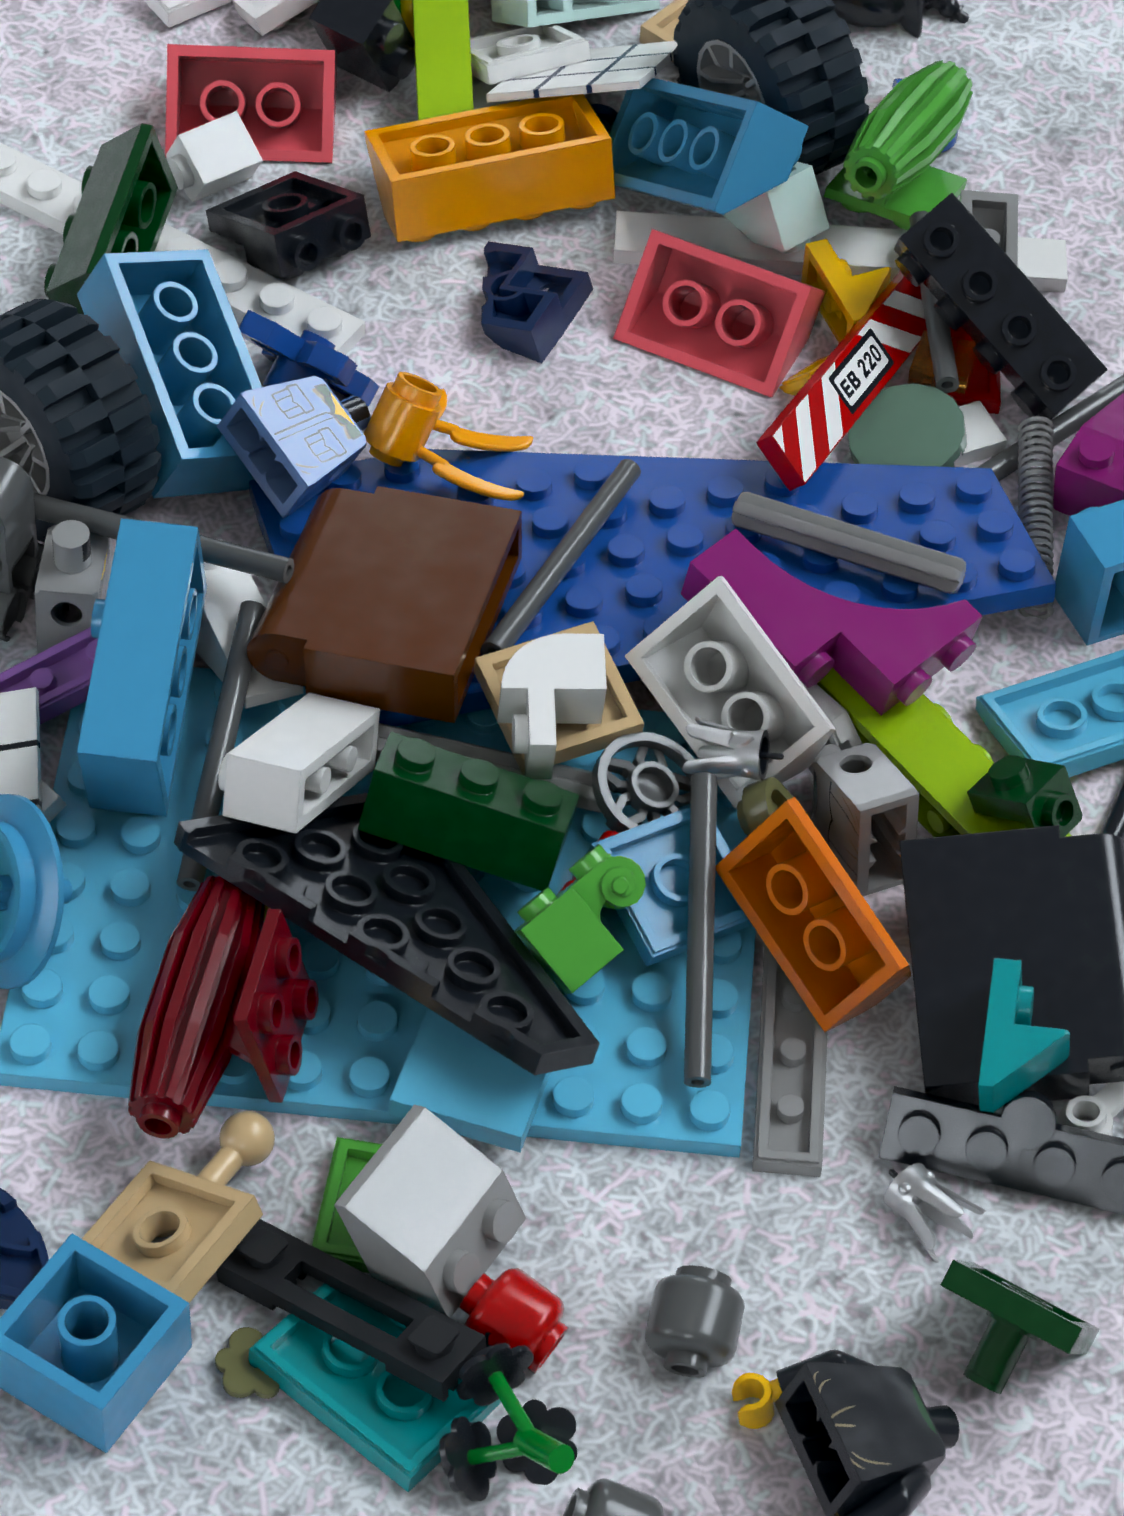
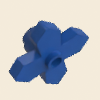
M250 310L247 311L239 326L242 336L262 348L261 353L267 359L274 362L262 384L263 387L317 376L324 379L330 389L346 397H359L365 402L367 407H369L379 389V386L371 378L356 370L358 365L348 356L334 350L336 346L311 331L304 330L301 337L278 323Z

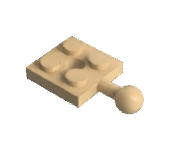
M241 1111L230 1116L220 1131L219 1143L221 1149L197 1176L149 1160L82 1239L190 1303L263 1215L255 1195L228 1187L226 1184L241 1166L257 1165L270 1155L275 1142L272 1125L263 1115L253 1111ZM171 1236L164 1241L151 1243L156 1237Z

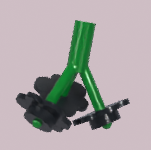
M508 1343L489 1346L475 1353L460 1368L459 1376L462 1381L456 1387V1393L461 1400L473 1399L476 1405L485 1406L500 1399L508 1413L499 1421L497 1426V1438L501 1444L492 1445L490 1432L484 1423L480 1421L470 1423L464 1416L454 1418L451 1423V1433L444 1434L440 1440L439 1452L442 1467L448 1477L450 1487L455 1492L464 1491L466 1497L472 1502L482 1501L487 1497L489 1493V1479L496 1475V1461L503 1460L505 1468L511 1472L524 1470L526 1478L533 1484L547 1485L553 1482L558 1474L567 1472L577 1458V1447L570 1440L576 1431L574 1415L563 1407H554L547 1410L546 1405L536 1399L527 1401L522 1407L512 1390L523 1383L526 1377L524 1370L531 1365L534 1359V1355L528 1346L521 1345L511 1348Z

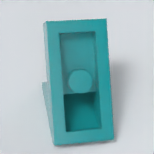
M994 958L978 1084L979 1109L983 1112L994 1113L1054 1070L1070 1056V1032L1068 1030L1031 1026L1034 987L1022 985L1021 960Z

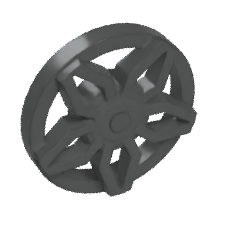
M652 732L624 734L616 738L605 748L592 770V788L596 803L607 820L605 824L611 831L624 832L640 826L646 819V816L647 822L660 818L661 814L663 816L679 811L678 808L691 803L690 781L694 774L684 772L686 776L672 773L667 768L668 765L664 757L665 755L682 770L686 761L694 759L685 748L665 736ZM638 747L632 763L627 760L612 758L613 755L624 749ZM648 751L651 761L645 762L644 760ZM611 772L622 775L626 780H620ZM679 789L689 792L683 795H678ZM610 791L621 795L614 801ZM627 805H631L636 810L635 815L630 818L622 812L623 808Z

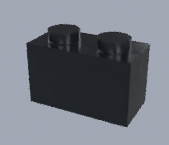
M320 0L309 17L326 49L336 51L337 67L383 90L390 92L414 68V39L393 0Z

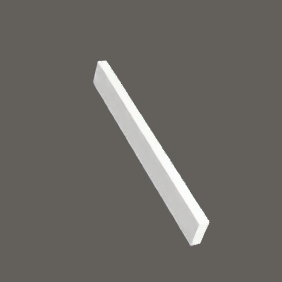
M616 211L613 263L640 264L651 230L654 229L777 274L802 275L805 248L793 253H780L776 249L753 243L727 218ZM829 225V229L810 238L811 242L827 238L839 259L843 258L849 264L852 276L891 267L890 281H892L900 271L895 263L899 255L893 249L898 239L908 230ZM1018 237L1017 267L1039 291L1065 292L1068 281L1066 240Z

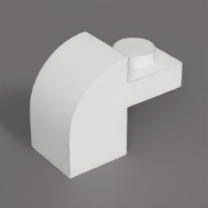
M563 633L543 636L521 647L506 665L501 683L497 723H512L513 754H524L526 777L532 779H552L557 747L556 724H601L607 691L604 634Z

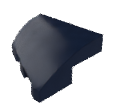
M488 241L484 247L488 272L487 276L483 277L482 286L486 303L482 306L481 325L484 334L502 349L542 364L593 291L589 274L584 271L539 265L533 247Z

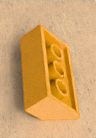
M584 94L524 99L364 131L383 214L397 242H423L433 238L436 234L461 229L477 231L486 228L491 223L511 219L532 220L540 217L545 212L565 208L586 209L596 205L597 202L615 199L612 139Z

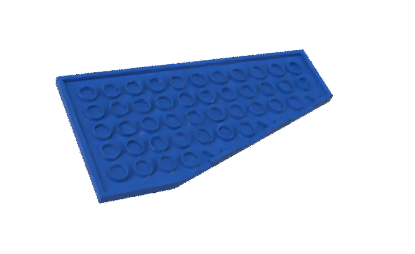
M428 449L447 460L449 464L472 476L499 486L522 491L524 496L522 499L506 501L471 492L436 475L432 470L433 465L421 458L417 462L404 461L401 467H396L374 457L354 461L337 480L285 518H282L256 480L249 481V494L268 552L288 558L297 543L317 498L321 493L332 488H344L374 494L377 486L522 511V559L494 625V630L620 461L623 459L633 460L640 467L641 474L515 643V645L594 621L599 633L604 634V643L624 683L641 680L625 658V655L688 602L681 595L690 561L734 529H737L770 561L793 577L832 596L859 604L893 609H920L947 605L966 599L983 616L1052 603L1055 598L1056 582L991 468L822 463L805 485L789 491L769 461ZM742 492H751L962 558L966 562L965 579L957 593L948 594L736 527L732 523L734 503ZM476 675L472 679L458 715L491 709ZM380 710L379 723L395 727L433 720Z

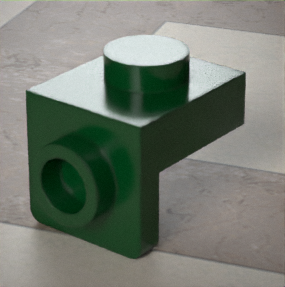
M1005 755L1002 759L995 762L988 772L967 792L975 813L1022 822L1025 828L1059 825L1060 837H1065L1082 820L1083 816L1064 765L1022 758L1020 756Z

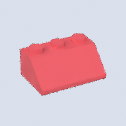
M167 44L165 156L179 134L237 111L263 161L332 163L337 85L336 51Z
M652 229L613 339L763 395L773 397L807 343L826 291Z

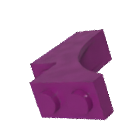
M737 529L731 531L690 561L681 595L689 601L715 578L723 576L802 684L807 688L816 685L833 668L881 716L900 701L905 706L916 701L932 683L933 679L931 677L945 667L948 671L952 672L960 667L976 649L977 645L972 640L983 617L966 599L929 608L893 609L859 604L832 596L809 586L781 569L753 546Z

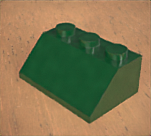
M141 123L102 144L94 165L88 166L84 172L81 185V200L76 213L69 215L63 230V248L57 263L49 266L44 282V291L48 299L68 303L77 308L78 314L84 315L77 293L103 254L154 252L157 247L178 186L153 125Z
M390 732L374 768L357 830L543 891L550 885L577 809L580 794L559 788L549 781L535 780L496 767L483 759H472L433 746L420 738H409Z

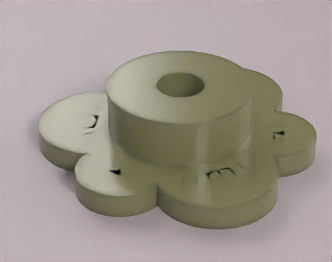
M251 1327L239 1328L231 1334L229 1348L221 1349L216 1354L215 1365L220 1372L224 1373L222 1378L223 1388L230 1396L245 1398L255 1392L258 1397L269 1399L278 1394L279 1384L259 1368H254L249 1364V1349L263 1337L258 1330Z

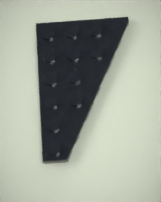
M367 793L340 797L297 833L223 815L179 821L174 843L179 851L269 908L281 909L284 917L533 1075L593 1064L600 1044L464 865L357 830Z

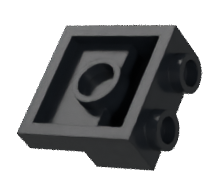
M296 171L206 210L210 232L232 239L237 244L244 245L247 264L268 272L273 277L279 279L294 278L305 271L313 270L320 260L343 256L349 251L360 248L364 241L371 237L363 194Z

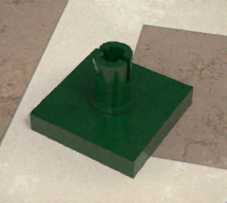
M953 1260L940 1286L987 1310L986 1314L991 1317L963 1375L998 1394L1002 1393L1029 1338L1034 1340L1039 1338L1068 1354H1087L1100 1330L973 1262Z

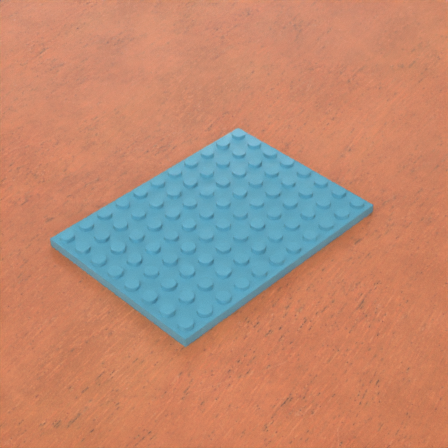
M193 667L167 817L89 808L77 756L86 702L70 709L53 790L62 798L66 806L49 824L59 847L63 877L68 879L72 885V897L69 903L63 906L59 935L46 966L29 984L21 988L9 989L0 1030V1086L129 1098L137 1032L166 945L197 892L185 890L177 885L183 853L175 845L174 839L179 821L191 820L223 683L212 669ZM303 686V694L247 709L243 707L235 747L305 696V686ZM492 709L460 714L457 716L455 723L433 719L396 726L512 753ZM637 709L644 722L643 732H652L665 736L685 748L694 759H698L665 712ZM638 747L624 749L613 755L612 758L627 760L632 763ZM605 749L558 764L592 771L598 757ZM648 751L644 760L645 762L651 761ZM664 755L668 765L667 768L672 773L686 776L674 761ZM373 771L341 797L368 793ZM611 772L620 780H626L622 775ZM717 785L716 825L730 851H732L747 835L740 826L737 808L733 807ZM679 789L678 795H683L689 792ZM611 792L614 801H616L619 795H621L619 793ZM224 795L219 815H223ZM690 804L680 807L678 809L682 810L687 807H690ZM627 805L623 808L622 812L630 818L635 815L636 810L631 805ZM581 808L576 809L549 888L555 895L558 894L565 883L572 880L573 874L569 871V868L586 854L591 844L596 842L603 832L610 830L605 824L607 820L601 812L598 813ZM646 816V819L644 820V822L641 823L640 825L645 824V823H648V822H647V816ZM465 866L513 930L525 922L517 912L541 891ZM207 868L205 879L211 875L214 877L219 876ZM602 906L600 920L624 950L576 991L563 995L600 1044L593 1064L551 1072L527 1137L739 1158L743 1127L755 928L751 925L714 940L711 1084L707 1087L695 1088L684 1084L687 951L646 967L616 909L612 910ZM285 918L292 937H296L300 942L303 964L309 978L316 981L319 993L317 1013L313 1020H307L301 1039L302 1062L297 1075L290 1076L283 1103L269 1102L254 1066L232 1054L231 1060L206 1106L399 1124L402 1120L401 1118L389 1115V1100L427 1007Z

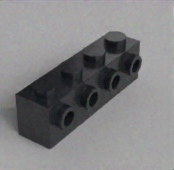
M953 193L949 194L898 239L893 250L899 255L895 260L899 270L914 286L918 287L923 283L938 300L933 305L939 316L953 330L957 331L960 327L965 330L976 343L972 348L976 358L990 373L995 375L1001 371L1015 387L1011 392L1012 398L1029 417L1039 415L1052 420L1108 370Z

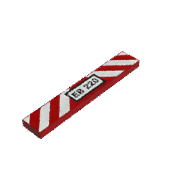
M899 271L878 296L868 312L857 321L756 442L789 491L808 482L926 336L927 328L920 285L918 287L914 286L901 271Z

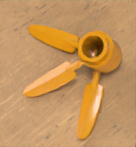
M399 372L394 382L386 384L363 433L366 441L371 445L369 452L372 456L396 467H401L404 461L417 462L421 458L433 465L432 470L436 475L463 489L494 499L506 501L522 499L524 496L522 491L499 486L472 476L449 464L447 460L424 446L432 430L450 435L451 440L457 444L497 452L526 450L532 445V436L485 434L459 428L455 424L439 420L447 406L445 389H439L433 383L417 375Z

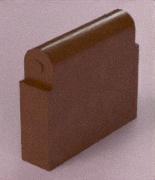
M377 486L374 494L344 488H332L324 491L317 498L289 557L294 560L293 575L288 583L278 581L247 646V656L251 665L260 674L271 680L305 686L306 694L310 692L379 708L380 710L455 723L475 675V658L483 655L482 645L492 633L522 559V511Z

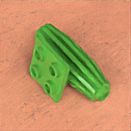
M940 60L898 82L863 120L845 158L843 169L826 186L824 197L840 202L844 208L857 213L869 212L892 220L897 227L904 230L910 229L909 218L913 213L917 211L930 212L951 193L958 197L961 190L965 189L967 178L930 165L955 137L971 101L973 91L970 90L973 84L971 78L968 79L966 76L967 71L963 67H957L955 62L948 61L943 63Z

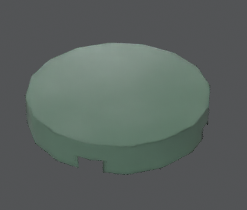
M915 383L890 386L880 391L848 431L850 454L855 464L955 467L954 462L959 458L961 452L963 456L967 446L964 415L955 400L936 387Z

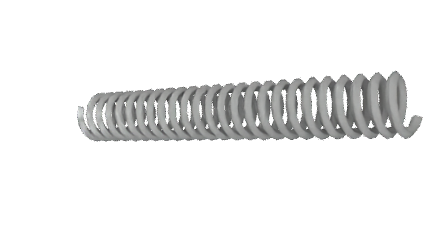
M1032 416L1023 420L1018 427V516L1037 550L1043 551L1039 552L1053 577V422L1043 416ZM1031 421H1044L1047 423V425L1035 423L1024 427L1028 422ZM1033 428H1043V430H1032V429H1033ZM1031 436H1044V437L1034 438V437H1031ZM1034 443H1042L1043 445H1032V444H1034ZM1032 451H1044V452L1034 453V452H1032ZM1042 458L1043 460H1032V459ZM1033 466H1043V467H1041V468H1034ZM1034 481H1042V483H1033V482H1034ZM1054 602L1048 603L1043 607H1025L1027 610H1037L1039 612L1048 610L1043 615H1030L1024 608H1020L1018 611L1025 617L1034 616L1043 620L1053 615Z

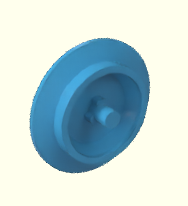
M0 794V989H16L33 981L41 973L51 957L60 931L63 906L69 903L72 897V885L68 879L63 877L59 847L53 830L42 811L32 801L21 795Z

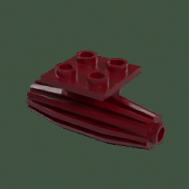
M211 875L204 882L202 881L166 945L137 1032L128 1111L131 1116L136 1118V1122L141 1130L157 1138L169 1139L175 1137L180 1132L185 1134L190 1132L191 1128L194 1129L226 1070L232 1054L254 1066L269 1102L283 1103L290 1076L297 1075L302 1062L301 1039L307 1020L314 1019L318 1009L319 993L317 983L308 976L302 961L300 942L296 937H292L282 910L268 909L263 923L265 905L220 876L214 877Z

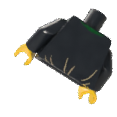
M829 1350L777 1370V1379L768 1381L764 1376L757 1373H744L736 1379L732 1387L733 1402L749 1397L760 1399L756 1403L746 1404L738 1411L739 1424L749 1429H759L767 1426L775 1414V1404L825 1516H910L930 1492V1476L945 1459L946 1449L955 1446L959 1437V1422L953 1409L947 1405L926 1407L910 1373L901 1367L875 1366L840 1350Z

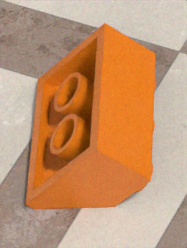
M796 797L786 800L716 865V872L824 1033L876 1006L912 976L908 962Z

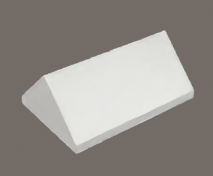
M723 576L715 578L625 655V658L697 757V752L703 745L717 744L695 739L687 734L686 726L688 724H698L695 721L696 717L739 731L767 730L770 741V753H782L784 758L782 760L769 759L765 779L774 777L783 783L809 768L835 731V727ZM736 776L717 780V785L733 807L737 808L738 802L742 800L745 786L759 780Z

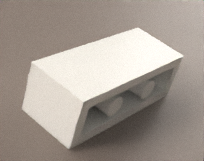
M310 692L225 755L218 775L219 788L224 791L223 816L291 833L299 832L374 770L380 709Z

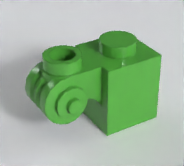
M600 844L569 868V871L576 880L567 888L555 895L547 887L517 912L525 922L514 930L547 975L556 983L563 995L576 991L624 950L601 922L600 912L602 906L612 910L629 907L639 901L646 886L645 874L636 862L623 856L612 857Z

